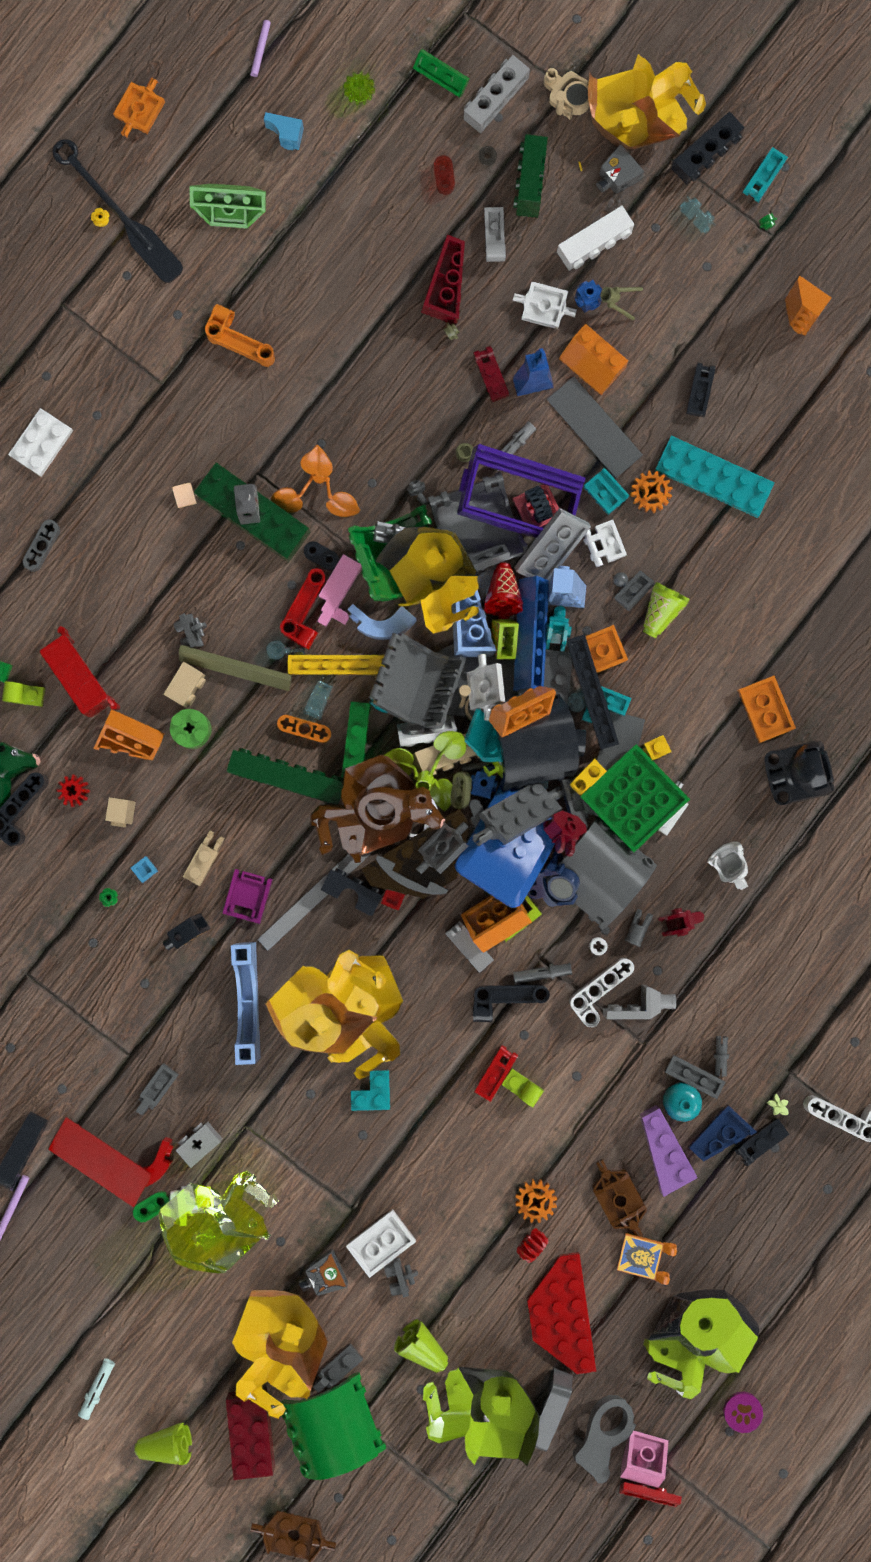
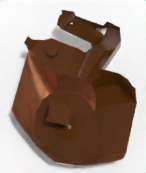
M379 755L346 768L342 780L341 794L344 804L319 805L311 813V824L317 827L321 843L319 849L322 855L332 851L333 847L328 825L330 820L337 822L342 846L352 856L354 863H361V855L407 838L413 825V821L408 817L395 828L377 830L365 824L358 813L361 796L371 788L416 789L412 779L389 757ZM374 799L366 805L367 811L376 819L388 820L395 815L394 807L385 800Z

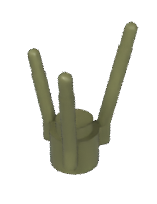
M604 287L600 293V298L603 302L607 303V307L613 308L634 320V316L615 305V303L620 299V292L642 291L643 288Z

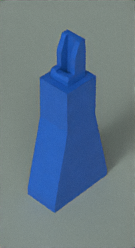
M543 348L533 354L526 355L524 364L513 376L517 396L554 388Z

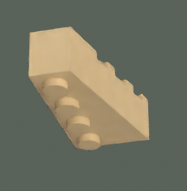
M466 743V752L459 759H449L443 754L433 775H436L438 770L443 769V771L454 768L456 763L460 762L461 765L472 761L471 757L477 754ZM434 745L412 754L414 757L412 765L416 766L418 774L425 770L431 771L438 754L441 752L435 749Z

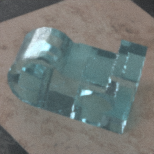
M320 680L317 682L304 709L305 714L321 720L333 690L332 685Z

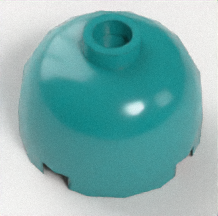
M678 1082L666 1089L663 1095V1106L666 1113L672 1119L687 1122L699 1115L702 1109V1098L696 1088L684 1082Z

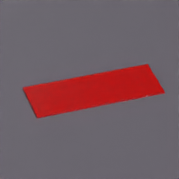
M67 1117L48 1148L49 1151L132 1207H135L152 1176L150 1172Z

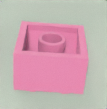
M633 1431L626 1443L620 1477L659 1488L666 1474L668 1440Z

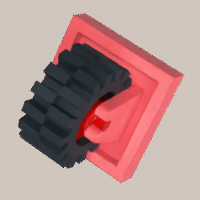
M544 484L535 486L525 491V493L512 498L522 522L539 527L546 526L559 509L549 486Z

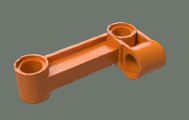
M216 304L205 326L208 340L213 344H218L254 360L264 367L273 365L275 362L273 348L269 344H263L230 329L229 327L234 320L235 312ZM213 330L219 331L216 335L210 334ZM264 353L270 354L267 358L261 357Z

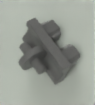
M377 521L375 523L373 540L387 544L405 527Z
M183 613L179 615L180 619L173 624L177 632L185 631L186 637L180 639L181 645L191 648L204 646L201 637L205 636L203 629L207 627V624L205 622L200 623L198 618L193 617V614L185 615Z
M400 1257L394 1258V1262L384 1266L387 1278L396 1275L398 1278L397 1282L389 1284L391 1295L402 1294L404 1298L409 1296L406 1280L408 1279L410 1285L415 1284L414 1277L418 1275V1271L416 1269L411 1270L410 1264L404 1266L406 1270L404 1272Z

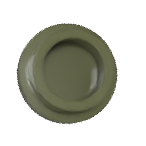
M447 322L446 326L443 327L451 341L458 339L457 334L460 333L454 323L450 325Z
M462 443L457 447L456 457L459 461H470L473 450L472 445Z

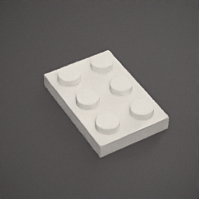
M40 408L8 455L42 477L73 430Z
M446 715V721L442 729H428L411 723L397 724L400 746L412 747L422 742L432 743L442 732H457L453 715Z
M392 1209L346 1244V1247L370 1278L413 1245L416 1239Z

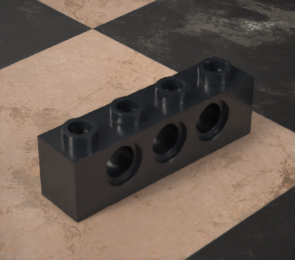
M729 111L674 160L671 169L686 185L691 180L693 182L696 181L705 168L708 170L715 163V159L718 156L723 157L732 144L736 145L741 141L745 127ZM723 135L727 139H721L719 136ZM705 148H711L713 151L709 152ZM691 160H697L699 164H694Z

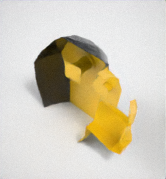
M406 527L387 543L376 559V562L391 572L407 602L398 605L411 606L418 605L421 602L425 625L433 634L446 631L453 623L462 619L467 621L478 614L479 608L475 606L455 614L452 613V604L473 596L476 590L479 589L477 581L479 574L456 533L428 527Z

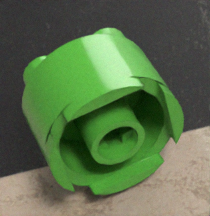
M181 710L171 719V736L177 744L185 748H200L208 741L211 735L210 721L197 710ZM189 725L195 727L192 733L187 731Z

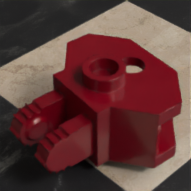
M565 811L553 814L552 819L543 823V830L552 839V843H555V851L562 853L565 848L566 856L569 857L575 853V842L587 832L586 825L578 816Z
M682 907L670 910V914L658 917V921L666 920L668 930L662 932V936L677 934V937L687 935L689 934L688 931L695 929L694 924L703 922L705 915L701 911H682Z

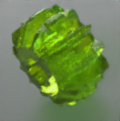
M362 70L357 75L353 71L352 77L347 75V82H344L343 88L345 89L344 95L348 97L349 102L355 101V104L358 106L359 102L365 105L366 99L371 101L375 88L373 87L374 80L370 79V75L367 73L363 76Z

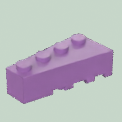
M655 1105L641 1113L640 1118L659 1190L664 1197L697 1179V1176L660 1108Z

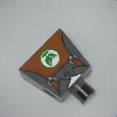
M333 1248L310 1263L305 1270L307 1277L299 1280V1285L303 1292L313 1287L317 1296L348 1286V1280Z

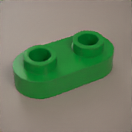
M164 1191L152 1194L134 1207V1218L139 1222H147L169 1207L170 1196ZM158 1198H163L164 1203L160 1204ZM141 1208H146L147 1214H143Z

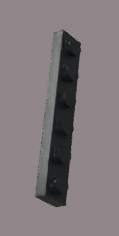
M585 634L567 639V647L599 748L603 750L619 745Z

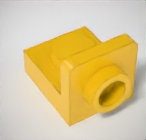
M664 735L642 744V750L652 760L671 752Z

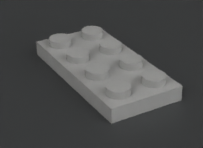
M559 508L514 567L516 572L526 577L537 575L550 580L554 568L558 569V566L563 564L591 528L590 524Z

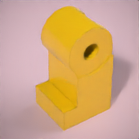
M594 759L569 785L579 795H582L607 771Z

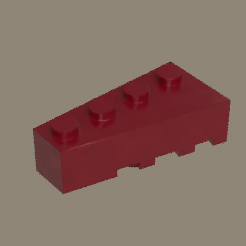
M450 235L446 236L421 310L423 314L449 322L450 324L454 323L455 325L458 323L460 314L465 241Z

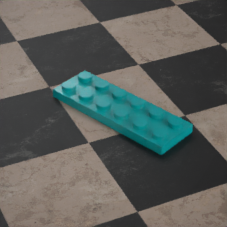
M672 435L655 469V472L658 471V473L664 474L668 478L756 518L760 516L775 483Z

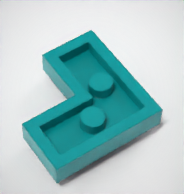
M601 686L609 711L625 716L632 698ZM586 707L581 720L592 724Z
M389 1070L370 1071V1090H351V1111L390 1110Z

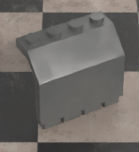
M392 633L388 647L391 649H386L381 663L386 667L380 666L375 682L379 683V685H373L369 696L373 699L372 704L404 722L428 729H442L446 721L448 709L452 704L454 692L458 687L460 675L464 670L466 658L462 655L446 656L433 652L403 633Z

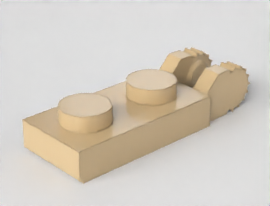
M209 831L203 843L199 846L183 875L184 878L198 886H201L224 841V838L220 837L217 839L213 849L208 847L209 842L214 836L212 831Z

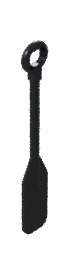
M68 139L56 142L52 150L54 159L59 164H71L124 223L132 248L153 272L165 283H170L180 276L183 271L181 262L152 229L127 217L79 162L76 144ZM63 144H68L71 150L74 151V154L67 158L68 160H63L56 153L57 149L60 150L63 147Z

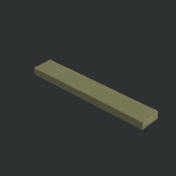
M184 645L180 646V662L282 690H290L292 675Z

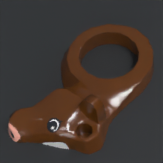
M387 787L371 788L361 796L358 806V813L363 822L377 830L395 828L407 817L413 822L426 824L433 830L440 829L445 822V818L437 809L430 791L424 787L413 790H399ZM374 799L385 800L394 807L395 815L388 820L376 819L367 811L366 805Z

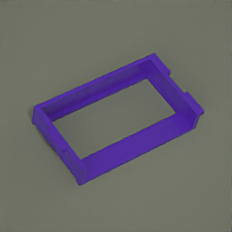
M481 444L473 447L468 469L464 468L458 490L462 494L457 515L532 538H537L544 529L469 505L478 465L481 464L572 493L567 512L576 516L585 477Z

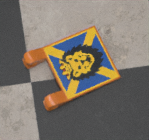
M625 1233L617 1270L668 1285L670 1274L657 1270L662 1252L675 1256L677 1245Z

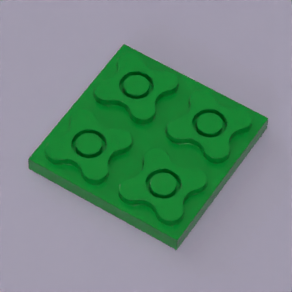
M637 744L580 796L633 853L690 801V798Z

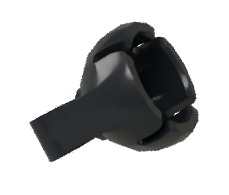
M814 740L769 751L765 755L766 773L773 798L777 804L788 805L826 796L834 791L831 763L821 741ZM773 754H777L779 757V762L776 765L771 762ZM782 791H785L788 794V800L786 802L782 801L780 798V794Z

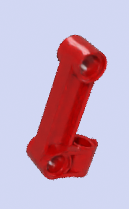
M318 568L312 569L308 573L298 595L280 624V630L285 637L307 650L310 649L318 632L302 624L326 583L324 572ZM316 574L322 576V580L318 583L312 581V577ZM288 624L294 625V630L291 633L285 632V626Z

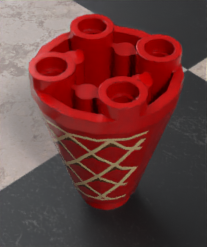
M500 563L496 566L484 603L485 613L499 616V619H509L510 616L523 611V602L514 571L508 563Z

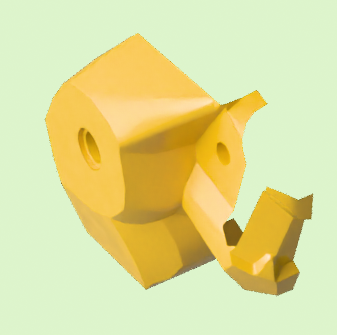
M384 956L358 957L359 961L376 972L380 971L387 978L382 989L376 988L356 976L351 977L352 984L375 998L380 1009L384 1010L382 1015L362 1033L345 1053L328 1054L329 1056L327 1057L331 1063L349 1062L370 1047L377 1049L376 1055L356 1068L354 1074L359 1080L369 1076V1072L383 1062L394 1061L401 1055L399 1042L382 1024L393 1018L403 1003L397 984Z

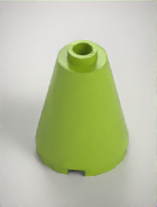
M418 1319L408 1323L403 1329L405 1332L403 1336L397 1337L394 1351L398 1355L436 1373L444 1371L448 1365V1356L427 1327Z
M178 1423L139 1438L135 1444V1454L142 1460L186 1465L192 1453H188L189 1446H192L189 1427L183 1425L184 1423Z

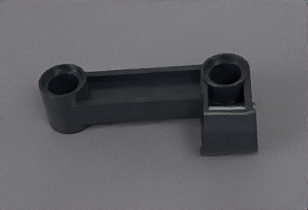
M479 985L474 990L473 1023L493 1022L492 1003H545L550 997L549 990L544 985ZM481 989L487 990V998L479 999L477 997L478 991ZM538 989L545 990L546 995L543 999L536 998L535 993Z

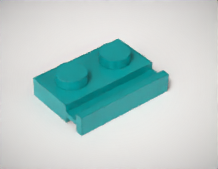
M605 468L583 487L607 515L611 514L629 498V494Z

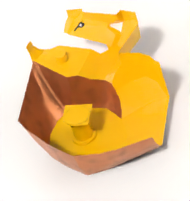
M276 1290L251 1291L232 1341L236 1351L242 1357L253 1362L236 1384V1396L244 1402L248 1399L268 1411L269 1416L277 1419L283 1415L286 1408L282 1403L264 1391L262 1385L269 1382L291 1398L299 1397L306 1398L307 1400L328 1343L321 1325L311 1308L300 1295Z

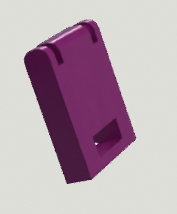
M235 869L222 914L260 924L273 879L268 878L267 885H264L265 877L243 871L241 878H239L240 870ZM236 905L253 909L251 917L235 913Z

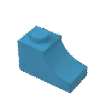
M265 112V127L274 131L279 136L280 145L287 150H299L304 130L302 120Z

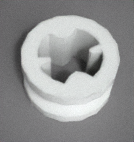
M599 937L592 939L589 945L590 950L595 955H603L608 947L606 941ZM597 941L604 945L603 949L600 948L601 951L597 952L596 948H593Z

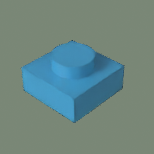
M147 856L131 867L142 883L158 872Z

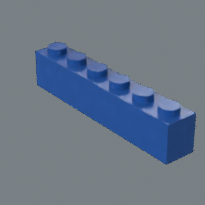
M537 575L519 579V592L523 602V611L517 613L519 627L514 663L513 691L522 694L531 688L544 687L549 580Z

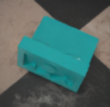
M476 709L466 733L465 742L483 762H503L495 728L489 720H484L483 711Z

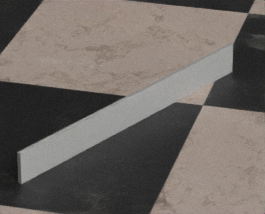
M373 851L361 855V863H362ZM348 854L332 870L335 871L336 868H339L346 872L345 876L347 877L361 863H354V859ZM328 874L258 939L267 950L272 948L328 895L321 891Z

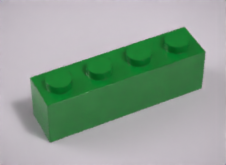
M351 701L342 778L346 768L364 762L371 709L369 703Z

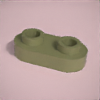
M465 771L458 772L453 777L451 804L455 809L459 810L469 805L472 779L469 773Z

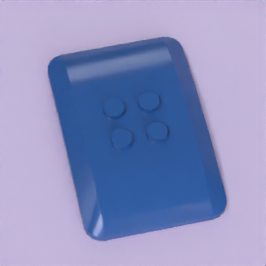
M499 785L486 809L521 789L516 790L512 788L507 792H502ZM480 818L466 843L468 847L456 860V871L507 906L516 908L523 903L555 843H552V839L543 830V823L506 845L499 839H490L481 846H478L476 843L479 841L474 842L473 835L485 829V823Z

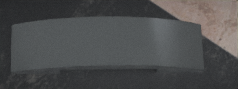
M380 855L376 857L379 865L391 878L409 889L426 894H446L448 889L430 881L428 887H425L392 871L396 863Z

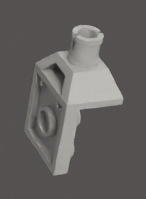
M641 985V1006L638 1004H628L627 1008H622L618 1004H609L608 1008H603V1016L606 1019H651L661 1013V1009H676V995L661 994L647 985Z

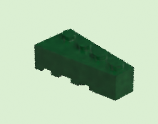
M525 134V142L521 141L520 153L523 154V160L518 162V172H521V177L516 179L515 190H519V195L514 197L513 208H517V216L539 217L548 137Z

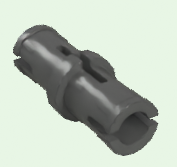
M716 1036V1053H714V1058L716 1059L715 1076H720V1068H722V1077L727 1076V1059H729V1054H727V1036H723V1044H721V1036Z

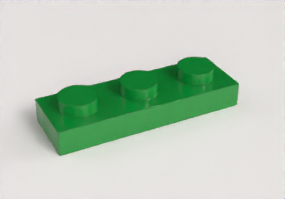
M423 49L419 51L413 69L459 98L463 96L470 78Z

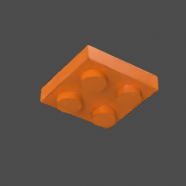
M614 625L585 636L597 673L628 661Z

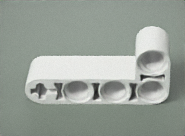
M618 959L570 997L569 1004L587 1027H595L600 1021V1016L592 1004L633 973L634 965L629 959ZM621 963H628L627 971L621 970L618 972L621 975L620 977L612 971L614 968L617 971L622 968ZM607 974H613V982L606 984L604 977ZM593 985L599 988L595 996L589 994V988ZM575 998H583V1005L581 1007L574 1006ZM588 1013L595 1014V1020L591 1023L585 1020Z
M810 1095L805 1098L803 1105L806 1111L864 1141L871 1142V1104L865 1107L859 1118L816 1096ZM816 1103L822 1107L821 1111L812 1107L811 1104ZM834 1109L836 1114L833 1118L829 1119L828 1113ZM852 1118L853 1124L850 1127H846L847 1119ZM866 1127H870L869 1135L864 1136L863 1130Z

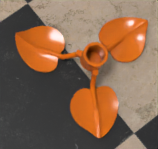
M316 445L301 459L302 469L306 473L311 474L301 492L297 494L294 489L285 487L277 490L271 496V501L286 512H297L303 506L300 497H302L312 480H314L318 484L326 482L327 495L330 499L326 502V507L332 514L339 517H350L358 514L361 510L355 498L350 494L336 492L333 496L331 495L330 478L328 476L332 473L333 466L319 445Z

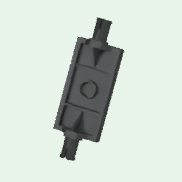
M540 783L530 784L486 809L479 816L485 823V829L474 834L473 841H479L476 845L481 846L490 839H499L506 845L550 819L553 814L560 812L562 807L556 801L564 797L563 789L558 792L561 787L557 786L555 789L547 792Z

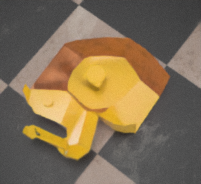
M638 54L632 70L600 79L594 78L589 73L588 102L594 127L617 147L622 145L628 150L679 137L681 132L687 129V118L674 98L677 94L683 95L697 115L704 111L706 102L704 95L699 93L690 77L692 70L687 63L675 62L655 76L651 64Z
M348 950L339 955L329 977L317 968L302 966L266 1003V1006L278 1031L290 1047L303 1051L327 1054L345 1053L384 1011L380 1009L373 996L351 983V977L356 976L370 985L381 989L385 985L387 978L380 971L376 972L359 961L358 954Z

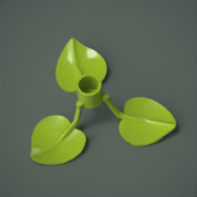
M446 731L440 733L435 738L434 747L441 752L438 754L431 771L425 770L418 774L416 766L412 765L414 762L413 755L405 749L396 748L384 754V756L394 761L408 776L413 769L414 779L417 780L416 788L424 787L428 789L435 804L443 811L449 808L451 805L452 782L444 778L437 781L434 779L433 773L443 754L449 759H459L465 754L467 745L463 734L456 731Z

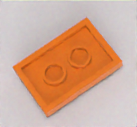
M775 676L738 690L759 743L796 729Z

